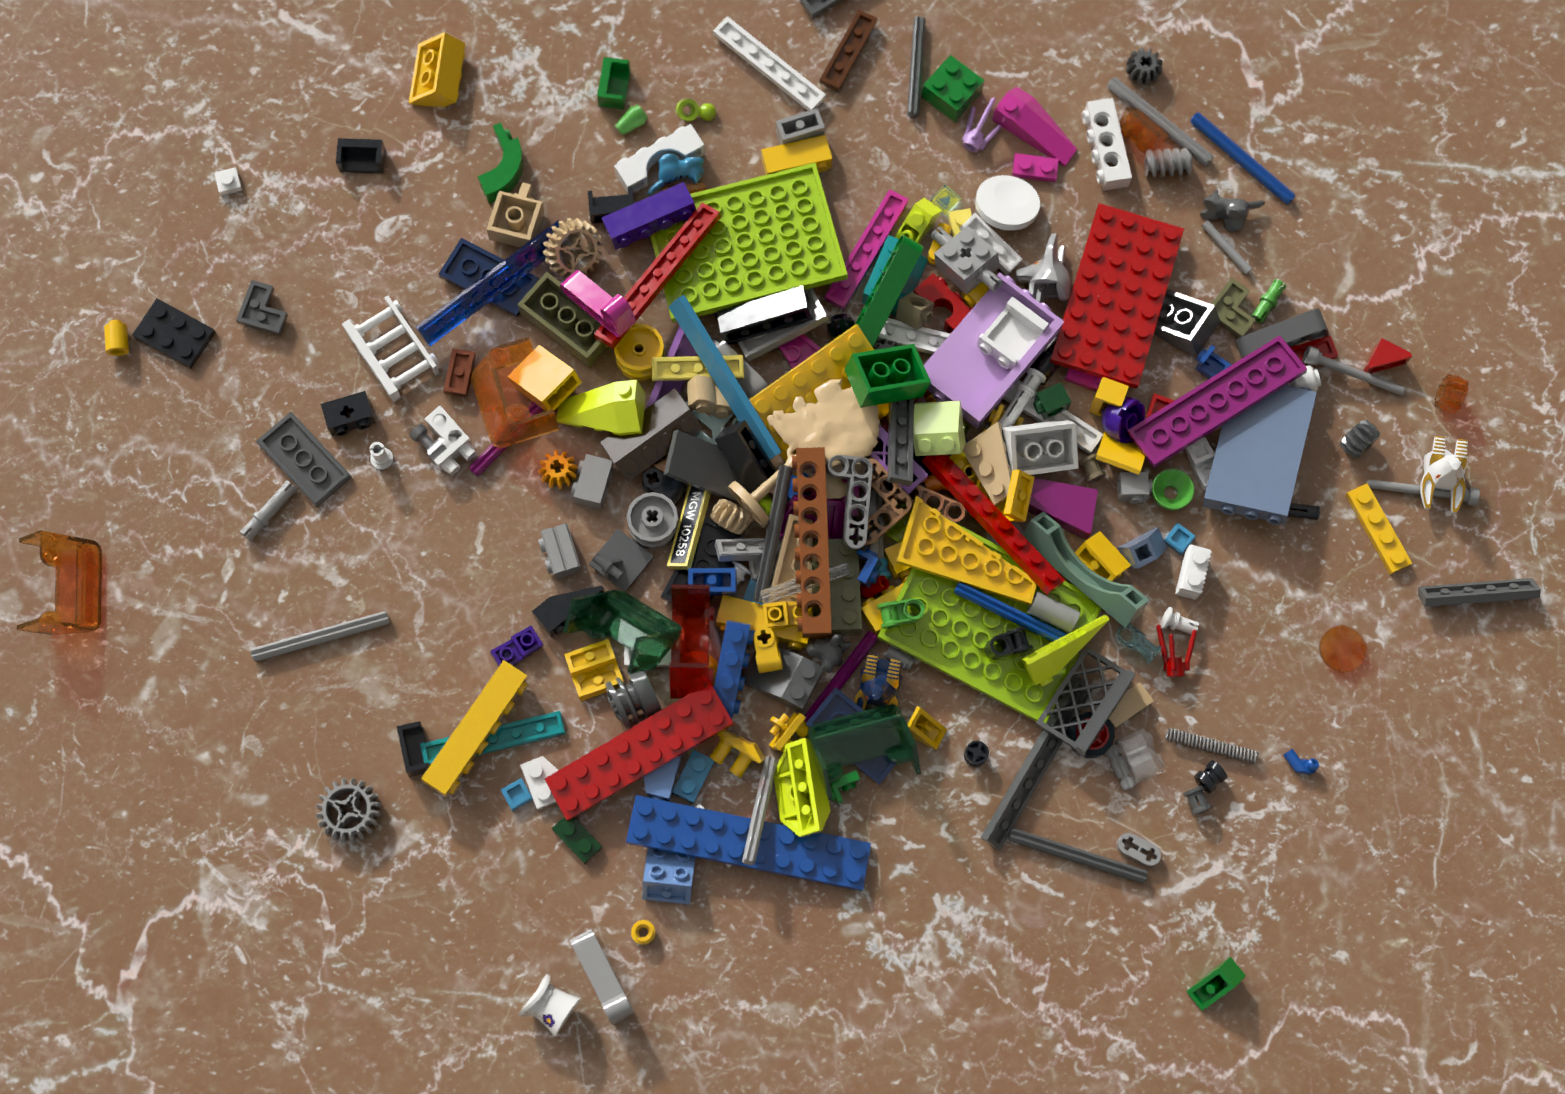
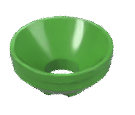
M1164 470L1153 481L1152 496L1155 502L1164 509L1173 511L1182 509L1193 498V482L1181 470ZM1168 487L1175 489L1177 497L1168 499L1164 495V490Z

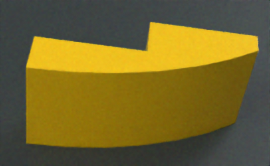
M797 601L763 604L765 627L797 626V617H802V608H797ZM813 607L807 610L808 615L814 617Z

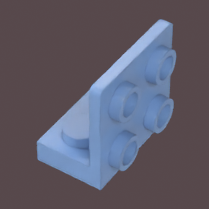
M648 848L643 877L642 900L690 905L695 858Z

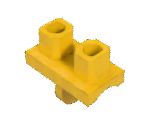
M795 712L790 718L784 713L779 719L772 717L769 721L774 726L769 732L775 737L768 746L773 750L783 753L785 744L792 742L790 737L793 733H796L800 738L807 736L811 729L805 725L804 719L806 717L801 713L797 714Z

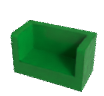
M603 57L597 93L599 107L624 110L631 72L629 60Z

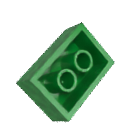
M915 344L853 353L844 369L860 408L923 397L931 383Z

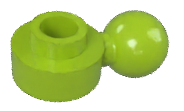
M682 99L676 106V114L683 121H692L697 116H700L705 121H711L716 116V108L710 103H705L699 107L697 102L692 99ZM685 106H688L690 109L688 114H685L683 111Z

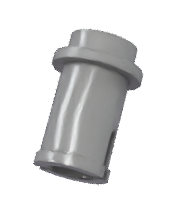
M890 646L885 654V658L890 660H901L900 666H902L903 670L907 669L910 671L916 661V658L893 646Z

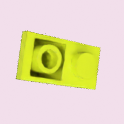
M926 198L921 199L913 205L895 238L899 239L902 235H905L920 243L931 230L942 210Z

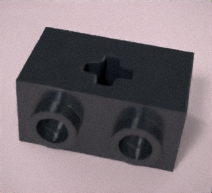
M365 391L321 404L327 428L332 436H343L357 428L359 430L367 429L371 424L376 423L369 397Z

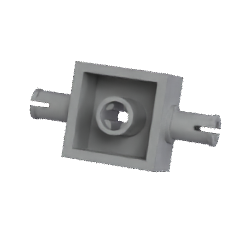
M938 227L937 230L933 231L932 239L942 246L934 253L936 268L966 295L981 282L987 285L992 292L997 291L994 286L998 289L1001 287L1003 281L993 273L1000 267L998 252L971 228L965 227L954 237L950 236L942 227Z

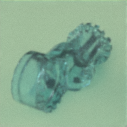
M1132 624L1126 628L1121 625L1115 632V639L1118 644L1127 646L1132 651L1136 650L1146 658L1148 664L1154 659L1153 656L1156 657V654L1162 649L1161 646H1156L1149 641L1146 635L1135 626H1132ZM1121 630H1130L1132 639L1130 641L1123 640L1120 636Z

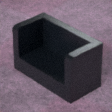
M338 138L336 165L339 172L384 174L386 148L383 140Z
M632 187L628 188V194L593 197L592 191H588L591 224L603 223L602 217L634 204Z
M418 721L396 726L407 775L412 777L425 774L430 763H424L420 744L426 742L422 723Z

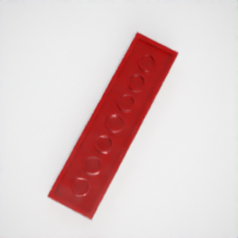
M708 682L556 771L544 780L566 820L570 821L734 725V722L711 682Z

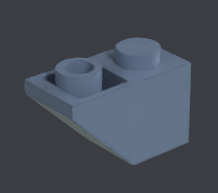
M1156 527L1119 546L1118 549L1131 564L1129 568L1138 569L1158 559L1167 549V546L1159 528Z

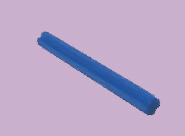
M1200 112L1193 115L1190 122L1285 204H1289L1295 198V193Z
M959 582L954 589L955 594L1013 623L1026 626V629L1052 642L1067 635L962 582Z

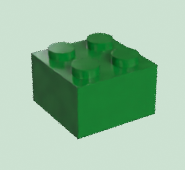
M949 55L924 83L921 98L953 122H956L982 93L985 80L952 55Z

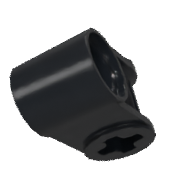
M650 468L643 474L642 487L647 493L663 494L672 500L675 507L677 506L687 489L685 484L664 475L663 472L655 468ZM656 478V482H653L652 485L649 484V480Z
M1026 626L1012 629L990 639L984 648L987 657L998 660L1032 650L1033 646L1029 645L1025 634ZM994 642H997L1001 645V653L995 651V649L993 648Z

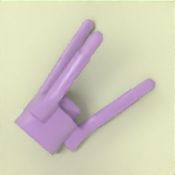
M995 98L990 100L976 129H972V131L970 130L976 108L972 107L965 134L961 139L963 141L962 145L971 152L983 151L986 144L1002 128L1001 125H998L985 139H983L984 134L980 131L992 109Z

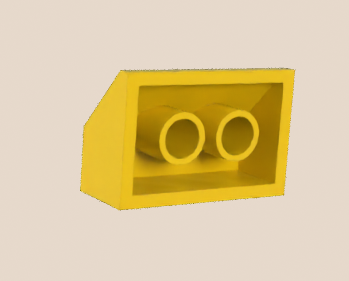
M444 32L418 44L409 98L410 104L444 108L456 103L459 96V82L462 77V64L465 58V42Z

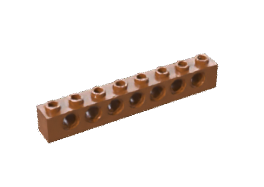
M825 447L796 448V455L792 456V470H797V478H792L793 492L798 493V501H793L794 515H798L799 524H794V538H799V547H795V561H800V570H796V585L801 584V594H796L797 608H802V617H797L798 631H802L803 638L831 637ZM806 469H811L815 472V475L811 478H806L802 473ZM806 492H813L816 498L808 501L804 499L803 495ZM814 515L817 521L813 524H808L804 521V517ZM812 537L818 541V544L814 547H809L805 544V540ZM813 560L818 563L819 567L816 570H809L805 566L806 563ZM809 584H816L820 590L815 594H811L807 591L806 587ZM811 607H817L821 613L817 617H811L808 615L807 610Z

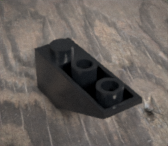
M597 586L550 596L536 607L532 614L551 638L555 634L559 636L568 628L567 625L571 621H578L586 614L585 610L591 605H598L604 599L605 589L603 586Z

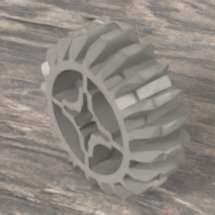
M342 778L341 786L336 781L332 782L334 789L331 790L325 787L324 790L328 795L326 797L319 795V799L324 802L323 804H316V808L322 810V812L316 814V818L323 819L318 823L319 827H326L324 834L329 835L332 833L331 839L335 841L340 836L342 843H346L348 836L352 843L356 842V835L361 840L365 839L363 831L366 830L371 834L373 831L369 828L370 824L378 825V822L373 818L381 817V813L375 811V809L381 807L380 802H374L378 799V794L372 793L373 787L370 785L365 788L366 782L363 780L358 785L355 778H351L349 785L346 778ZM353 792L344 801L335 800L344 793ZM361 795L364 796L367 803L366 814L359 811L358 808ZM331 806L336 808L339 813L336 826L331 820ZM339 806H342L344 808L351 807L353 811H355L358 815L354 813H345L344 810ZM352 820L362 821L353 828L343 829Z

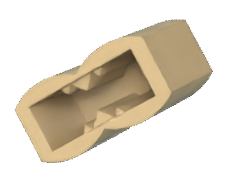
M696 375L687 382L689 408L696 410L698 413L708 412L717 418H726L733 413L712 378Z

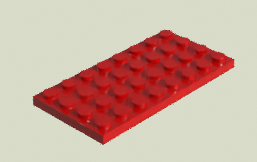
M1098 203L1064 313V324L1058 333L1050 362L1095 377H1105L1137 389L1184 228Z

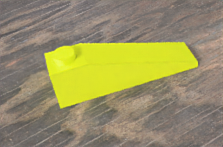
M637 380L613 382L566 398L558 406L556 421L576 427H590L600 432L605 430L619 436L642 434L646 394Z
M1103 615L1021 658L1033 684L1037 685L1040 683L1041 686L1052 682L1054 680L1053 676L1058 674L1109 621L1108 616Z

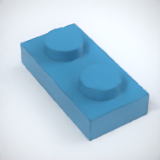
M693 750L672 794L694 804L715 761Z

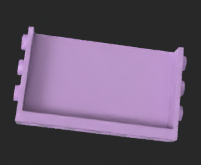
M1001 273L997 275L1003 281L1001 287L998 289L994 286L997 289L995 292L989 289L924 364L931 381L927 390L933 394V398L937 402L961 401L962 417L977 429L1057 336L1064 324L1062 319L1051 312L1049 306L1039 303L1028 290H1022L1011 277L1004 276ZM1011 297H1014L1049 324L1043 334L1014 368L1010 370L1009 368L1001 367L993 356L984 354L979 349L977 342L979 336L984 334L1003 312Z

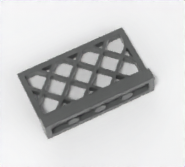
M1086 646L1037 720L1036 725L1075 749L1076 753L1084 757L1134 681L1136 674L1129 669L1126 671ZM1087 654L1096 659L1097 668L1085 670L1083 660ZM1112 669L1119 673L1115 681L1105 682L1103 670ZM1099 671L1102 683L1089 686L1086 674ZM1083 675L1085 687L1072 689L1071 678ZM1106 686H1111V688L1107 692ZM1103 687L1105 697L1103 700L1093 702L1090 690ZM1087 691L1089 703L1076 705L1073 693ZM1070 694L1073 706L1059 708L1058 698L1062 695ZM1054 704H1055V705H1056V709H1055V710H1051L1052 707H1053ZM1099 705L1095 711L1094 706ZM1091 707L1092 717L1088 720L1080 721L1077 709ZM1074 710L1077 722L1063 725L1061 712ZM1057 713L1060 725L1050 727L1043 721L1047 715ZM1087 724L1082 731L1081 725ZM1078 726L1080 735L1075 742L1066 737L1065 728Z

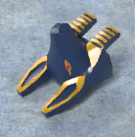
M868 654L866 666L861 669L860 686L854 697V703L864 711L868 704L884 707L883 727L889 730L896 718L899 707L898 692L903 680V676L899 672L901 660H878L877 655Z

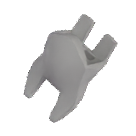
M1051 234L1046 246L1044 259L1016 270V278L1020 283L1030 284L1029 292L1039 303H1044V298H1059L1060 301L1069 300L1071 279L1069 272L1065 268L1066 248L1065 246H1059L1057 253V234Z

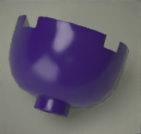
M1126 396L1121 407L1108 404L1102 411L1104 431L1109 437L1125 444L1132 441L1127 434L1128 429L1145 418L1144 404L1140 403L1137 399Z

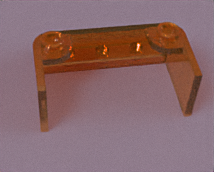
M529 337L492 348L470 375L490 442L497 448L507 447L559 430L553 409L531 416L528 407L524 404L517 403L508 406L497 370L522 363L533 352Z
M43 530L19 538V543L40 547L41 561L49 567L56 568L55 612H44L37 619L17 625V630L46 635L88 633L97 630L101 624V546L94 540Z

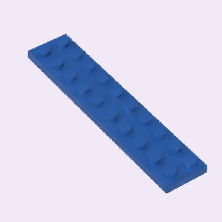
M638 795L635 796L626 844L863 891L871 847L869 842L820 832L799 837L786 825L764 821L756 861L754 865L750 866L744 864L742 858L751 818Z

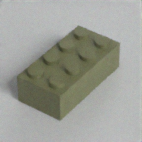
M546 272L517 304L519 313L582 363L590 367L608 347V345L597 340L594 335L601 324L567 297L560 288L561 282Z
M842 538L828 539L831 636L838 635L839 633H842L843 636L861 635L860 582L858 581L859 556L856 554L858 549H847L842 542ZM849 538V540L853 541V545L858 542L857 538ZM812 539V547L818 544L816 539ZM811 560L812 570H816L819 565L816 561ZM812 584V594H815L820 588L818 585ZM813 607V616H819L820 610L817 607Z

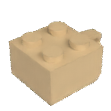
M522 182L518 194L499 191L487 226L489 240L533 250L545 209L542 201L534 200V198L530 197L532 192L531 184Z

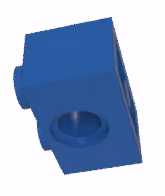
M688 568V592L690 595H737L736 568Z

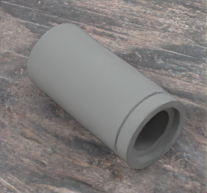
M1036 592L1032 604L1027 610V613L1068 633L1073 630L1080 615L1079 611L1039 592Z

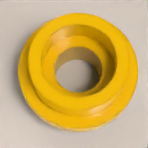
M647 920L636 922L631 929L633 940L640 945L652 942L656 933L653 924ZM640 929H647L648 935L641 937L639 935Z

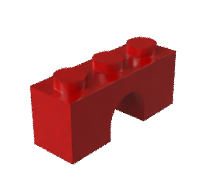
M934 273L915 288L913 292L933 302V309L945 307L950 311L951 316L944 324V330L949 334L954 331L973 309L964 303L963 298L957 292L953 293L948 288L947 282L942 277H937Z

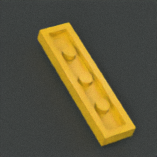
M1368 483L1345 494L1389 575L1410 566L1412 562Z

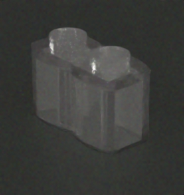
M1144 728L1115 741V744L1118 745L1121 751L1120 756H1123L1128 766L1129 775L1133 777L1136 784L1164 772L1163 767H1165L1163 758L1160 754L1155 753L1153 749L1154 739L1150 732L1146 733Z

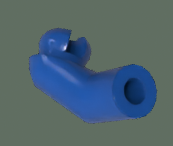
M1293 749L1283 755L1297 773L1310 775L1319 768V762L1316 759H1300Z

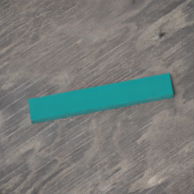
M556 711L501 724L495 735L490 734L486 740L488 745L481 755L566 735L561 712ZM450 737L421 743L424 763H430L431 765Z

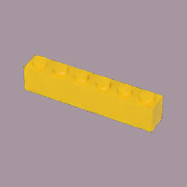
M505 660L502 661L421 778L423 783L446 798L449 793L453 795L461 784L458 780L463 773L467 775L474 765L472 760L476 754L481 755L488 745V742H486L488 736L496 734L502 724L499 722L504 714L508 716L514 708L515 703L513 700L518 694L522 696L529 684L526 683L528 680L526 674Z

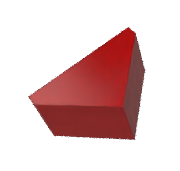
M1381 338L1363 371L1373 374L1406 365L1412 358V354Z

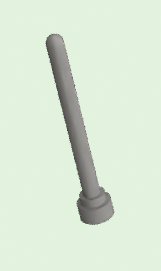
M1308 346L1304 352L1302 362L1311 366L1321 364L1398 395H1403L1406 392L1403 386L1325 357L1315 347Z
M1368 480L1366 482L1370 489L1421 495L1420 485L1380 480ZM1468 487L1465 489L1462 502H1465L1466 505L1477 506L1480 495L1479 488ZM1434 489L1433 496L1451 498L1450 490Z

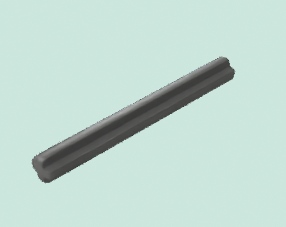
M918 16L914 18L907 109L908 117L914 118L919 116L926 21L924 17Z

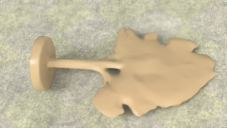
M833 379L815 389L814 393L818 401L817 403L805 404L803 397H796L792 407L796 411L795 413H783V410L773 411V415L768 416L767 420L783 441L790 446L787 450L788 459L784 465L792 467V456L796 448L825 447L826 465L827 461L835 455L856 457L871 455L872 449L878 443L877 437L879 436L878 425L880 420L878 419L879 411L877 405L860 408L852 387L842 390V380ZM833 461L832 469L837 473L842 472V464L839 461ZM856 463L855 471L859 475H862V464ZM806 469L803 471L810 477H813L815 475L812 473L813 470ZM778 470L751 494L736 481H733L727 487L741 507L762 528L768 525L769 517L758 502L775 488ZM826 473L827 499H841L846 495L847 482H843L842 479L832 478Z

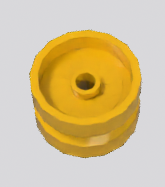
M633 324L614 348L618 369L631 380L644 381L651 379V358L665 357L662 336L655 328L648 324Z

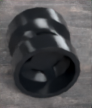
M1213 760L1206 765L1204 771H1199L1194 775L1199 786L1203 785L1204 791L1209 794L1216 789L1218 783H1222L1228 778L1225 770Z

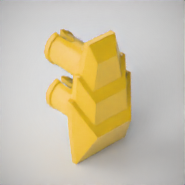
M727 729L718 733L721 740L709 756L715 762L722 764L732 747L739 750L740 754L729 768V771L740 778L752 761L761 764L765 760V756L756 743L750 742L742 736H737Z

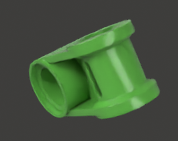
M918 599L890 601L877 605L878 610L881 611L882 629L916 623L925 612L924 604ZM907 607H916L919 614L917 616L909 615Z

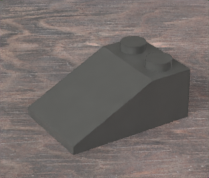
M1167 289L1154 334L1177 349L1197 356L1221 321L1215 305Z
M778 647L781 653L783 669L759 674L755 651L742 677H745L744 685L802 714L823 675L824 670L822 666L801 655Z

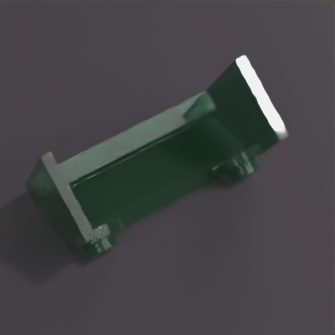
M610 590L572 598L563 632L569 634L584 631L592 639H601V637L606 636L611 637L633 651L627 670L629 674L656 668L680 638L682 627L626 592Z
M884 705L811 726L808 730L817 771L828 800L833 799L830 783H834L842 777L843 766L887 754L888 759L893 763L902 764L910 761L916 775L921 774L917 744L900 708L896 705Z

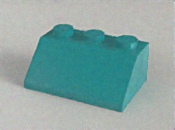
M888 235L863 292V304L868 300L899 239ZM922 254L890 313L891 315L896 316L899 299L914 292V289L917 288L928 262V259Z

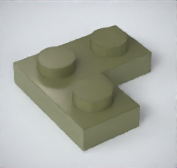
M1231 278L1211 304L1215 305L1221 321L1219 324L1240 338L1247 333L1254 324L1255 319L1238 308L1250 290L1234 278Z

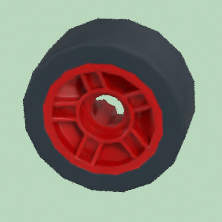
M1085 712L1079 715L1080 721L1090 719L1092 712ZM1109 719L1084 756L1085 758H1098L1104 755L1112 746L1115 733ZM1087 724L1081 725L1082 731ZM1078 726L1070 727L1068 732V738L1075 742L1080 735Z

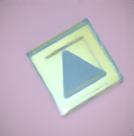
M945 184L930 199V202L940 208L942 213L947 216L948 212L952 211L961 202L962 198Z

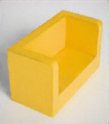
M1102 377L1089 412L1102 417V411L1108 404L1121 407L1129 386Z

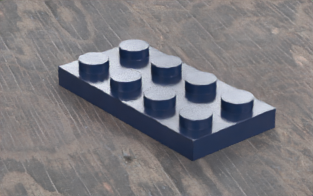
M463 238L459 240L438 274L441 279L515 317H518L520 314L517 304L539 281V277Z
M836 687L805 724L878 785L881 784L909 749L908 746Z

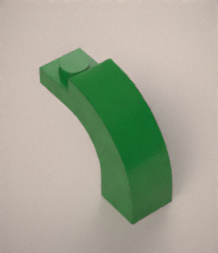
M501 122L493 125V129L503 151L502 160L493 170L477 176L488 204L496 201L499 191L510 193L519 182L523 172L524 161L518 137L513 139L509 129L504 130Z

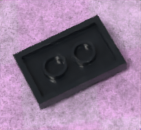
M156 298L132 336L136 340L192 369L216 331Z

